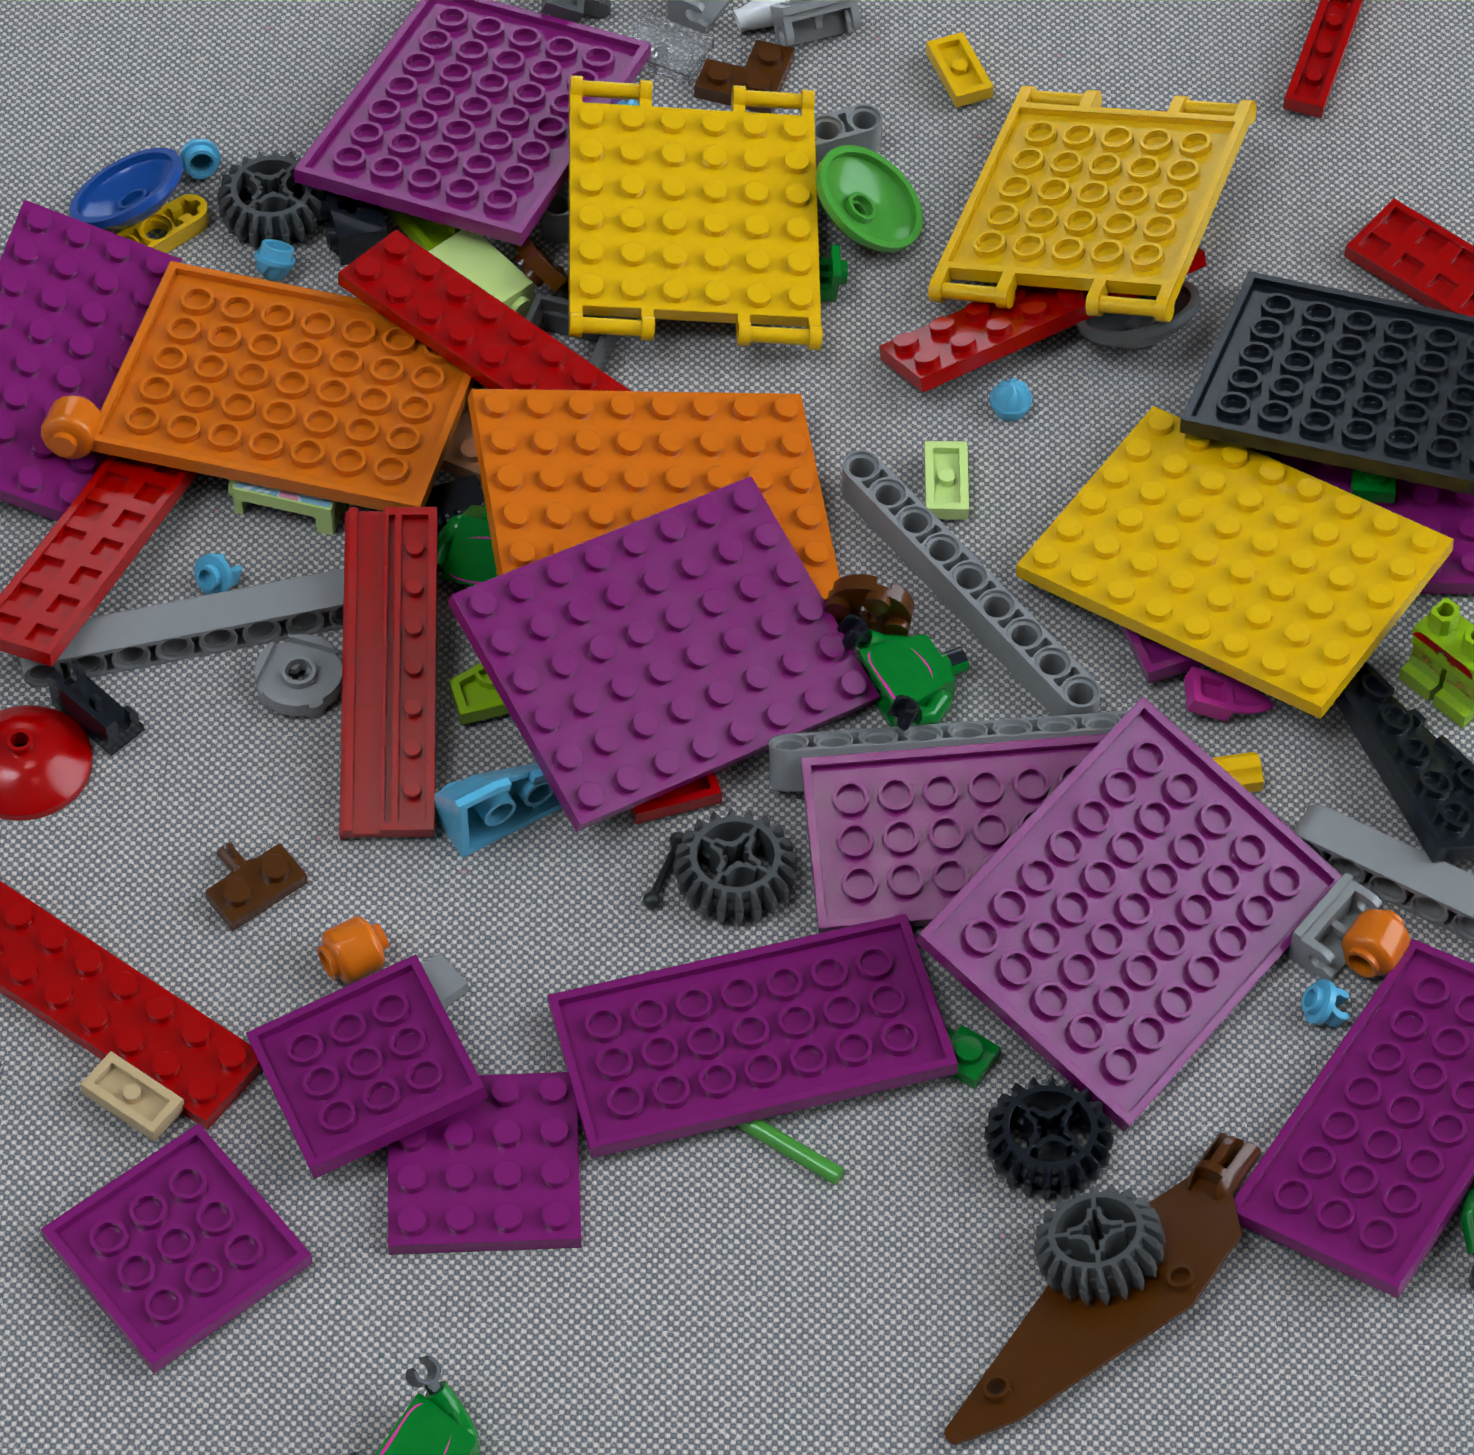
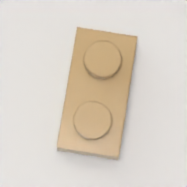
M112 1051L80 1083L82 1094L154 1142L183 1112V1098Z

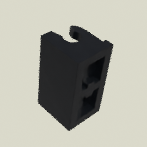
M72 660L70 665L72 674L67 680L57 670L47 676L52 705L57 710L73 718L82 727L87 736L112 756L145 730L144 725L139 721L138 713L131 706L122 707L86 676L85 668L77 660Z

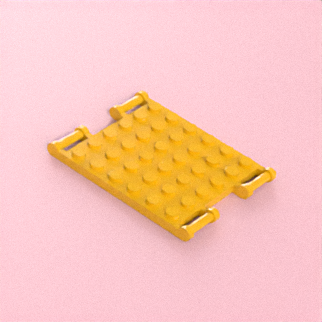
M570 75L568 336L582 338V334L638 336L640 341H653L655 319L736 323V346L750 347V343L805 345L807 350H821L823 328L821 326L816 187L815 91L802 89L801 93L746 90V86L733 85L731 111L653 107L652 80H639V84L583 80V76ZM582 97L638 100V106L582 102ZM745 106L800 110V115L746 112ZM583 315L640 318V320L583 317ZM751 324L806 327V329L751 326Z
M1021 86L930 280L928 288L929 300L936 303H945L947 299L995 303L997 308L1010 309L1014 304L1015 290L1018 285L1089 291L1085 305L1088 316L1101 317L1104 313L1149 316L1154 317L1157 322H1171L1175 301L1249 125L1255 122L1257 114L1255 100L1242 99L1239 103L1190 100L1188 96L1175 95L1168 111L1102 107V93L1100 90L1088 89L1085 93L1042 91L1037 90L1036 86ZM953 279L998 284L997 286H984L950 282ZM1108 293L1157 296L1156 300L1107 295Z

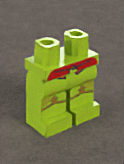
M1444 598L1423 619L1413 626L1412 651L1409 661L1401 667L1398 679L1427 701L1434 697L1432 705L1463 728L1474 719V624L1460 615L1459 605L1449 598Z

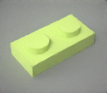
M925 441V506L938 519L968 520L967 442Z

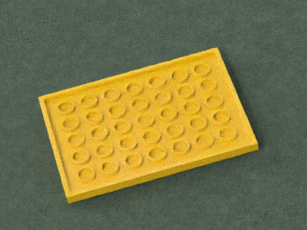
M1153 406L1016 564V577L1321 719L1451 554L1454 539L1250 448L1181 433L1180 417Z

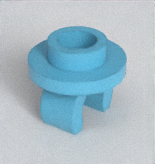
M209 553L197 560L194 567V575L200 589L209 595L229 591L231 586L237 585L243 567L237 565L230 568L225 560V555Z
M1326 979L1316 981L1306 989L1302 997V1009L1304 1010L1306 1021L1314 1025L1325 1023L1330 1027H1340L1350 1019V1014L1338 1010L1336 1006H1340L1347 1001L1349 993L1341 988H1336L1332 981Z

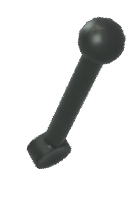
M675 832L670 836L671 849L652 890L643 896V904L648 909H655L660 905L661 899L659 894L675 862V850L678 844H682L683 832Z

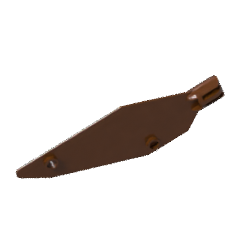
M1219 1132L1194 1166L1189 1177L1149 1202L1150 1207L1155 1208L1156 1213L1160 1217L1161 1228L1164 1230L1166 1242L1163 1249L1165 1253L1163 1257L1164 1263L1157 1265L1156 1278H1144L1143 1291L1131 1288L1128 1290L1127 1300L1123 1299L1120 1295L1112 1296L1107 1306L1101 1298H1095L1087 1306L1082 1301L1081 1296L1069 1302L1063 1292L1055 1293L1048 1284L945 1428L944 1435L947 1442L959 1445L1021 1421L1192 1308L1242 1237L1233 1195L1259 1159L1261 1154L1260 1148L1253 1143H1244L1240 1138L1227 1136L1225 1133Z

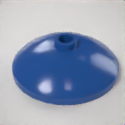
M151 148L125 156L96 173L77 191L71 201L69 213L72 218L106 231L125 229L137 225L158 212L168 201L180 182L183 162L178 153L169 148Z

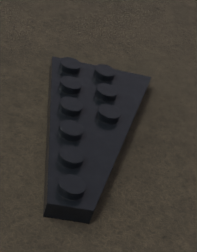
M1366 661L1335 700L1337 706L1431 862L1474 858V764L1444 735L1436 738L1424 727L1426 718L1416 708L1408 711L1393 697L1395 688Z

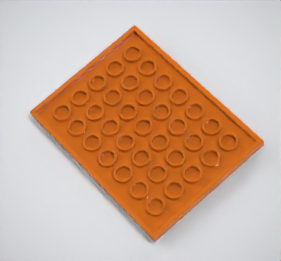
M170 261L100 410L102 420L94 439V448L91 451L384 511V507H425L475 379L358 298Z
M471 389L468 396V404L497 576L752 476L825 603L827 602L829 591L833 589L834 582L840 576L801 394Z

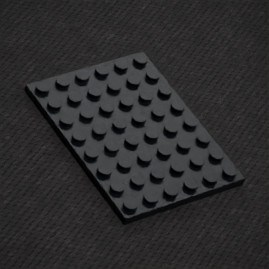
M1249 271L1180 420V432L1204 439L1223 441L1246 448H1256L1279 453L1284 456L1303 458L1326 465L1345 467L1368 474H1378L1406 480L1410 483H1420L1448 489L1457 493L1474 495V317Z

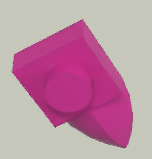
M1193 666L1184 677L1187 711L1227 722L1232 714H1257L1273 708V703L1257 689L1232 677Z

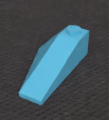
M538 763L474 774L460 782H451L444 786L441 791L434 794L436 820L462 858L562 809Z

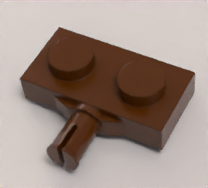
M529 236L522 246L512 244L518 252L514 260L523 268L522 271L535 285L540 288L546 283L554 292L559 289L568 299V275L564 272L562 266H556L552 259Z
M229 842L225 844L226 849L222 846L216 855L231 872L227 877L205 890V895L209 904L233 932L307 884V874L281 843L257 858L246 861L234 845Z

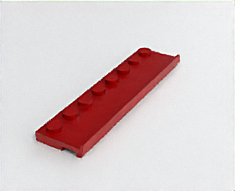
M349 507V511L345 512L340 840L369 837H435L437 507H384V511H358V507Z

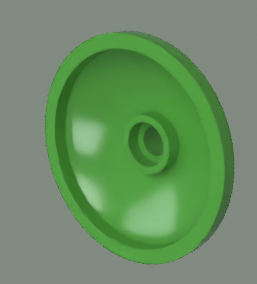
M843 145L830 150L819 162L816 171V187L820 202L827 216L845 236L868 249L888 253L902 251L918 238L923 226V212L919 198L908 179L889 160L864 147Z

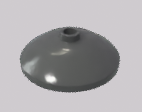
M1183 282L1174 304V314L1171 322H1157L1154 317L1104 313L1101 317L1094 316L1077 323V328L1081 335L1097 344L1121 349H1148L1168 339L1192 320L1201 304L1199 291L1192 283ZM1141 295L1136 298L1156 300L1157 296Z

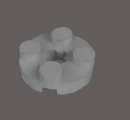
M309 634L290 635L287 642L275 646L274 641L266 646L259 654L254 667L255 683L260 702L264 706L284 715L304 716L309 719L322 716L326 711V707L331 705L342 691V662L335 654V648L328 641ZM300 669L306 670L307 678L299 681L292 680V677L288 676L289 674H297Z

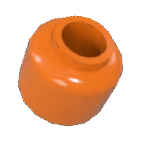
M63 396L55 400L41 425V438L51 452L63 458L81 459L87 456L94 448V439L102 420L100 410L89 399L82 396Z
M1366 909L1356 917L1345 933L1341 947L1345 956V962L1350 969L1360 976L1373 978L1386 976L1389 971H1392L1408 949L1411 940L1408 930L1404 926V921L1398 914L1387 909Z
M354 916L324 931L321 936L322 945L317 947V953L324 970L332 980L339 978L345 984H352L384 967V950L389 948V942L385 932L378 923L370 925L363 917Z

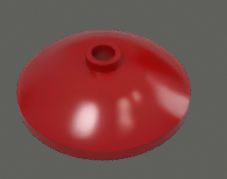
M20 705L0 710L1 819L25 821L46 817L69 805L82 792L91 774L93 758L89 739L82 727L73 718L59 710L40 705ZM19 744H26L21 747H16Z

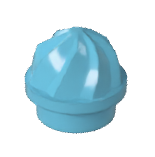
M192 138L182 148L179 155L183 162V170L196 179H206L216 172L221 160L218 147L205 138Z
M263 240L261 247L254 254L256 270L263 278L269 281L284 279L295 266L296 260L293 257L294 247L279 240Z
M1015 377L1007 381L1002 379L1000 384L996 385L991 391L990 404L1000 419L1017 421L1023 418L1031 408L1032 394L1025 382L1018 381Z

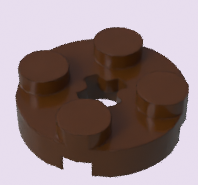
M867 574L847 575L834 582L833 589L828 594L825 612L832 614L838 625L847 615L855 614L861 617L871 630L882 634L908 636L915 604L911 595L904 588L893 582L890 589L883 585H878V577Z

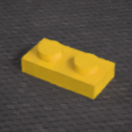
M964 32L926 42L925 53L955 108L993 98L994 86Z

